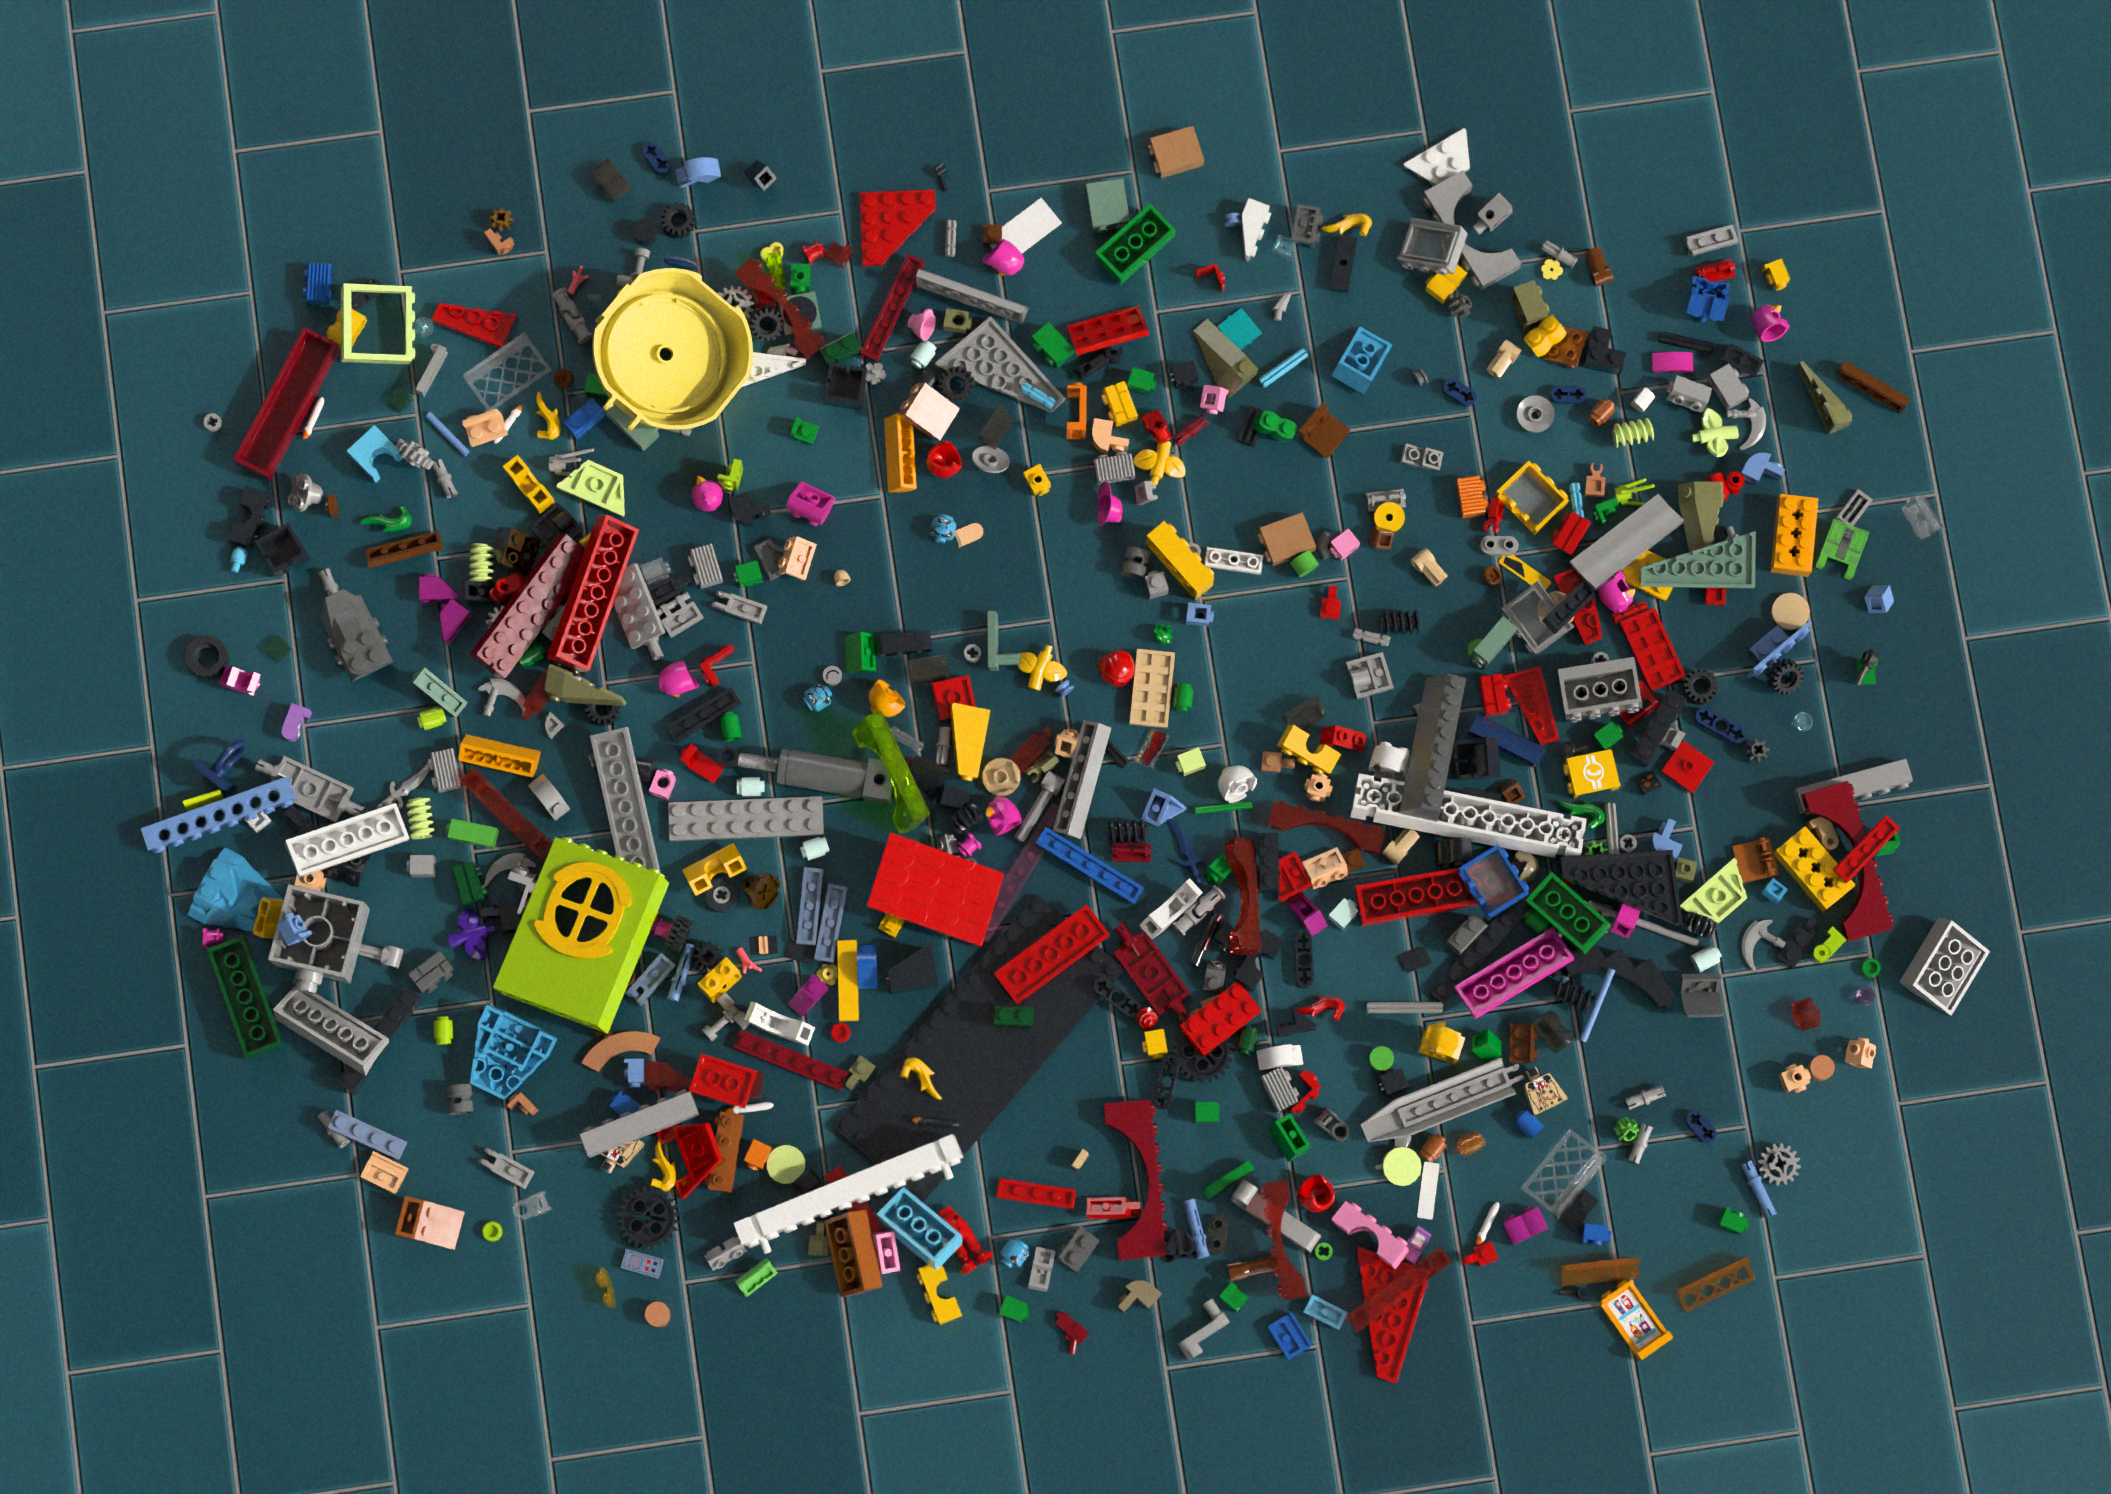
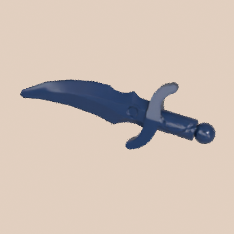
M1168 819L1177 837L1180 853L1186 859V861L1178 859L1177 863L1182 867H1189L1194 882L1200 884L1202 879L1199 877L1200 874L1196 864L1202 863L1205 865L1206 861L1202 858H1195V852L1191 848V842L1186 833L1178 824Z

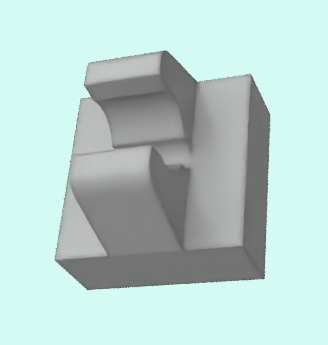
M1144 481L1134 486L1137 505H1144L1158 498V495H1153L1152 490L1156 489V485L1151 484V481Z

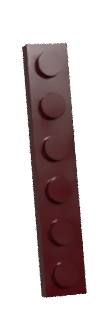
M907 254L860 355L878 363L916 283L917 272L923 269L925 261Z
M741 1029L733 1046L734 1049L839 1091H842L849 1074L846 1071Z

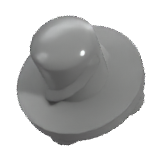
M308 474L293 476L292 493L288 497L289 505H292L295 511L303 512L309 505L319 504L323 497L322 488L312 483Z

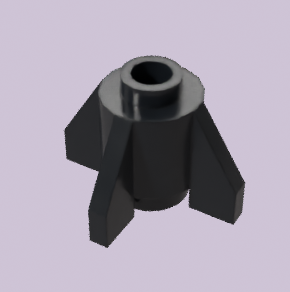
M1182 1228L1172 1230L1165 1246L1167 1263L1184 1258L1196 1259V1242L1188 1232Z

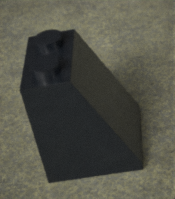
M927 944L888 970L889 975L885 976L887 990L891 989L892 994L937 988L932 944Z

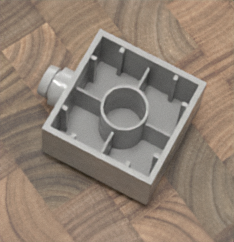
M288 884L278 924L283 921L282 918L287 914L300 915L307 931L311 930L312 934L299 943L287 946L277 927L268 960L276 967L296 971L294 977L297 980L295 989L302 992L315 994L317 986H321L323 978L350 984L370 908L362 901Z

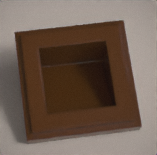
M1373 526L1368 543L1373 548L1390 550L1395 532Z
M1510 779L1497 788L1506 803L1516 804L1525 798L1518 782L1514 779Z

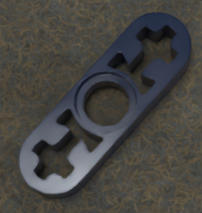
M1703 707L1695 713L1694 719L1698 725L1730 743L1739 745L1746 739L1747 733L1743 727L1716 712ZM1705 712L1707 714L1706 717L1711 720L1713 717H1715L1716 719L1712 722L1710 726L1708 724L1711 721L1707 719L1701 721V716L1699 714H1703ZM1718 721L1724 722L1726 725L1725 730L1718 731L1715 723ZM1731 726L1733 728L1730 731H1732L1733 733L1739 731L1742 739L1738 738L1736 740L1734 739L1735 735L1731 732L1728 735H1726L1725 733L1729 730V727Z

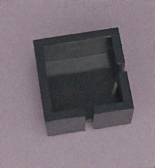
M830 362L823 398L824 404L862 410L868 375L867 368L850 365V374H847V365Z
M289 522L255 541L276 578L291 571L290 566L294 565L296 568L310 560Z
M1484 737L1454 741V759L1467 760V763H1454L1456 780L1470 781L1501 777L1498 738Z

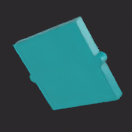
M1242 308L1233 315H1229L1224 322L1217 326L1240 350L1248 344L1251 345L1252 341L1262 334Z

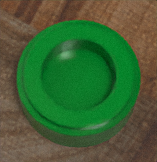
M1869 958L1862 962L1860 970L1866 978H1874L1880 973L1881 966L1876 959Z

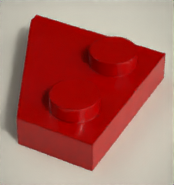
M1296 851L1279 859L1278 901L1281 903L1313 887Z

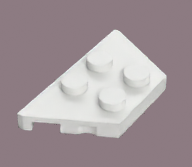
M1465 128L1403 164V167L1415 172L1423 180H1428L1433 186L1462 170L1466 172L1469 170L1470 164Z

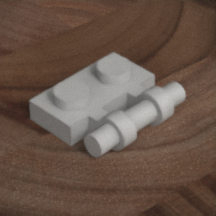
M687 591L681 595L674 596L675 599L666 604L664 602L657 609L659 617L663 614L666 615V618L661 620V623L671 638L704 619L694 601L686 605L685 601L691 598ZM680 605L681 609L673 614L670 612L671 609Z

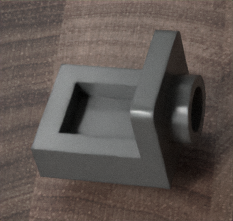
M1217 960L1207 962L1203 990L1222 993L1226 964Z

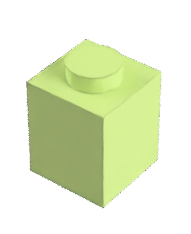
M1199 748L1177 755V761L1175 762L1178 772H1182L1183 776L1203 770L1206 767Z

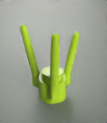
M1645 478L1626 485H1620L1614 488L1615 497L1618 502H1621V506L1641 507L1645 503L1628 501V499H1632L1631 493L1654 488L1655 485L1630 488L1646 482Z

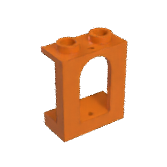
M1072 383L1067 387V398H1079V422H1067L1066 439L1086 438L1087 385L1082 383Z

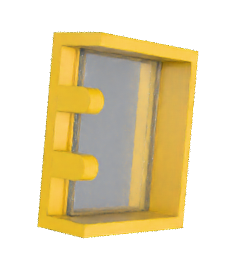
M1530 461L1521 467L1495 494L1534 535L1569 502L1567 494L1561 489L1558 490L1554 486V481L1548 476L1545 477L1541 473L1540 467L1536 463L1532 464Z

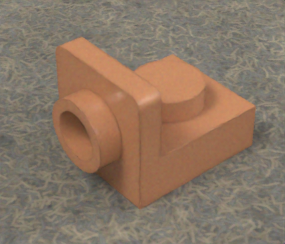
M491 228L484 232L487 240L498 255L506 254L512 250L514 242L511 237L503 241L498 232L494 233Z
M521 1092L513 1094L508 1099L509 1104L507 1107L510 1110L520 1102L519 1108L526 1115L530 1113L534 1116L539 1111Z

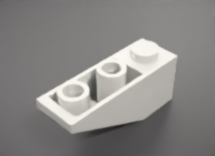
M1250 198L1241 217L1245 261L1248 262L1251 256H1255L1258 248L1255 244L1257 239L1261 241L1265 231L1262 229L1263 224H1268L1271 216L1269 205Z

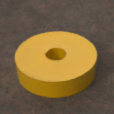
M1385 502L1379 505L1374 512L1375 525L1394 532L1402 527L1405 520L1403 509L1393 502ZM1387 514L1392 515L1391 521L1386 520Z

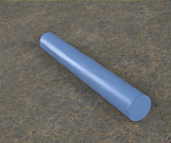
M431 412L425 416L464 456L470 453Z

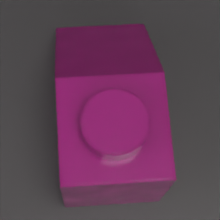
M425 574L424 577H419V600L422 604L445 603L451 599L457 603L460 602L458 594L435 574Z
M453 599L449 602L446 601L440 609L443 640L448 646L472 616L467 609Z
M1302 892L1286 902L1302 927L1311 936H1314L1328 926L1320 910Z
M813 974L798 990L788 1005L802 1018L829 989Z

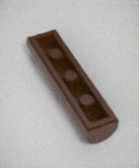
M1846 360L1836 374L1840 379L1898 413L1903 412L1911 399Z
M438 530L365 549V555L370 569L436 552L444 548Z

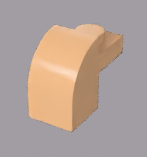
M1094 418L1092 442L1099 452L1108 455L1109 448H1112L1115 452L1128 451L1129 439L1111 436L1113 421Z

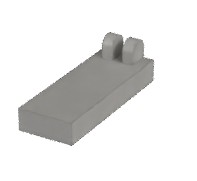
M1728 225L1686 237L1685 247L1688 248V255L1692 257L1735 245L1739 241L1733 225Z
M433 344L431 346L434 356L416 387L417 394L425 397L448 355L446 348L441 345Z

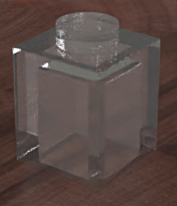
M662 557L640 565L648 587L668 578V573L671 572L668 562H663Z

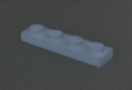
M804 867L797 945L816 946L823 869Z
M828 884L814 957L816 961L834 963L848 887Z
M335 1110L327 1127L397 1160L400 1159L407 1144L406 1141L338 1110Z

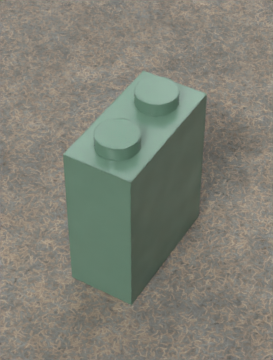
M1123 178L1086 184V195L1093 232L1106 233L1111 229L1120 231L1130 222Z
M1503 616L1474 649L1470 656L1472 664L1479 669L1485 670L1514 636L1518 628Z

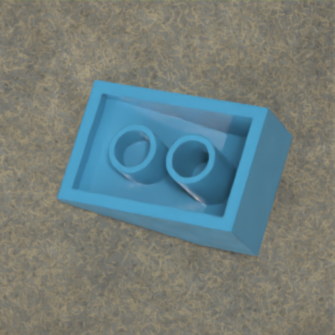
M1359 327L1335 368L1332 377L1365 394L1392 344Z

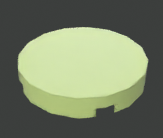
M782 1145L775 1148L769 1154L767 1170L770 1177L776 1182L792 1184L804 1173L805 1159L797 1148L790 1145Z
M1393 1148L1383 1158V1174L1388 1181L1395 1185H1410L1420 1175V1158L1410 1148Z

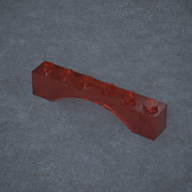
M751 257L736 269L734 273L746 288L766 293L783 307L793 325L796 348L807 360L810 359L821 347L825 346L823 344L825 339L818 331L816 333L813 332L810 328L813 326L806 317L802 318L798 314L801 310L794 302L792 304L788 302L786 292L782 288L778 290L774 285L776 280L770 273L766 275L762 270L764 268L762 263L758 259L753 260Z
M473 767L460 780L462 785L545 863L553 843Z
M1278 800L1277 803L1273 802L1267 824L1268 828L1286 832L1305 825L1328 827L1345 835L1360 851L1379 856L1385 830H1382L1381 826L1374 824L1366 826L1359 820H1352L1350 822L1344 820V817L1339 815L1327 816L1325 812L1315 810L1314 812L1307 811V808L1304 806L1296 805V807L1288 806L1289 803Z
M1235 837L1225 843L1226 862L1237 880L1241 898L1240 915L1234 930L1230 934L1231 953L1251 956L1261 951L1262 945L1260 939L1261 924L1259 921L1255 840Z
M646 1061L644 1085L648 1087V1090L660 1091V1088H668V1092L677 1093L680 1089L689 1092L693 1079L682 1076L667 1063ZM757 1071L749 1099H757V1096L762 1097L763 1071Z
M1287 1180L1264 1183L1263 1188H1260L1261 1199L1266 1201V1208H1263L1265 1220L1269 1219L1270 1227H1267L1268 1239H1272L1273 1246L1270 1247L1271 1257L1276 1259L1277 1266H1273L1275 1278L1279 1277L1280 1285L1277 1286L1278 1297H1282L1283 1301L1307 1297L1304 1276L1289 1261L1281 1239L1282 1217L1290 1200Z
M1440 1246L1345 1317L1346 1321L1355 1333H1358L1450 1265L1452 1261Z

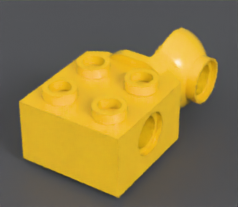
M1446 1021L1429 1024L1424 1030L1418 1053L1455 1064L1458 1061L1465 1038L1461 1036V1033L1445 1027Z

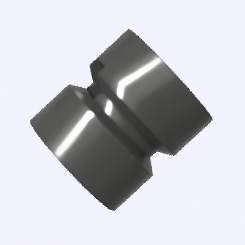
M1127 547L1124 556L1126 562L1122 565L1121 574L1132 579H1145L1147 570L1145 564H1148L1150 552L1138 547Z
M456 1084L446 1087L447 1098L450 1099V1102L447 1103L448 1114L461 1115L474 1112L473 1101L470 1100L472 1096L471 1084Z

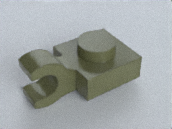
M1047 751L1034 761L1035 765L1027 768L1025 772L1028 775L1035 772V775L1030 779L1035 783L1041 778L1042 772L1045 773L1052 770L1059 760L1053 753Z
M860 1055L849 1069L852 1076L845 1086L852 1091L859 1080L865 1083L876 1066Z
M824 1222L816 1223V1236L810 1235L808 1255L828 1256L829 1241L828 1237L824 1236Z

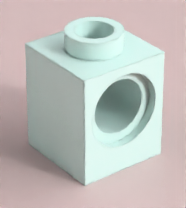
M1344 898L1329 914L1328 919L1343 930L1357 915L1359 910L1356 908L1358 906L1349 899L1347 901Z

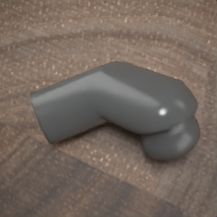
M1330 531L1323 532L1317 542V547L1323 560L1331 557L1328 545L1334 540V534Z

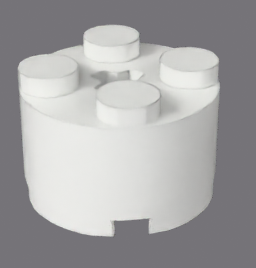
M1381 742L1380 745L1374 748L1368 771L1371 772L1373 770L1375 772L1374 776L1380 779H1400L1403 782L1407 775L1410 750L1403 747H1392L1388 742Z

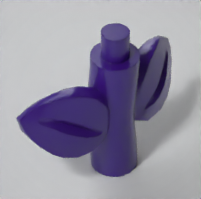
M467 908L458 918V926L461 930L448 936L451 948L465 943V951L470 957L477 960H485L487 944L483 938L489 937L490 933L496 932L494 924L486 926V924L478 925L479 917L473 909Z

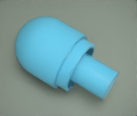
M242 546L235 547L230 557V562L232 563L231 571L234 573H238L240 566L245 564L247 558V550Z

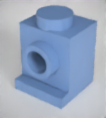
M1188 603L1186 625L1208 627L1209 622L1213 623L1214 611H1211V605ZM1197 614H1202L1204 618L1198 619L1196 616Z
M287 914L282 918L283 921L277 924L287 946L299 943L312 934L311 930L307 931L300 915Z
M624 1059L625 1065H628V1068L624 1069V1079H628V1087L639 1088L640 1084H645V1060Z

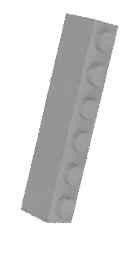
M1083 720L1053 831L1065 836L1081 839L1109 739L1110 727L1097 722Z
M1903 759L1800 787L1793 793L1801 814L1805 813V808L1800 794L1849 781V784L1853 785L1855 792L1853 798L1865 800L1871 798L1874 793L1879 792V795L1891 792L1890 789L1896 787L1898 790L1908 788V784L1913 779L1907 760Z
M686 1090L677 1092L675 1097L669 1100L667 1097L656 1101L657 1104L651 1107L647 1104L639 1107V1111L633 1114L629 1111L621 1114L620 1119L615 1121L608 1119L601 1122L602 1126L597 1128L590 1126L583 1129L584 1133H581L580 1137L588 1157L591 1158L699 1116L691 1092L686 1093Z

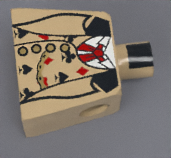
M1536 1067L1526 1071L1530 1082L1525 1084L1523 1089L1530 1112L1534 1116L1568 1099L1550 1073L1540 1076Z
M637 1139L601 1153L606 1159L600 1168L608 1173L612 1172L616 1164L625 1168L645 1144Z

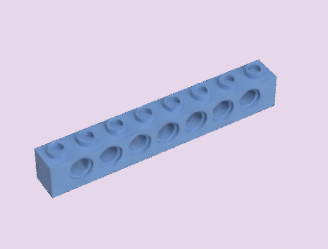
M284 777L143 827L141 831L147 849L159 853L165 851V847L169 845L176 847L184 844L186 839L196 840L201 838L203 833L209 832V834L220 831V827L226 825L227 827H233L238 825L240 820L245 819L249 821L257 818L256 815L262 812L264 815L272 813L276 807L282 806V808L292 806L293 801H296L297 797L291 779ZM277 791L279 797L276 801L272 802L270 796L273 792ZM255 798L260 799V806L257 808L252 806ZM240 804L242 806V812L236 815L234 813V808L236 805ZM219 811L224 813V818L221 821L216 820V814ZM204 817L206 823L203 827L200 828L198 826V820ZM182 824L187 825V832L181 834L179 831ZM167 830L169 832V838L163 841L161 838V834L163 831Z

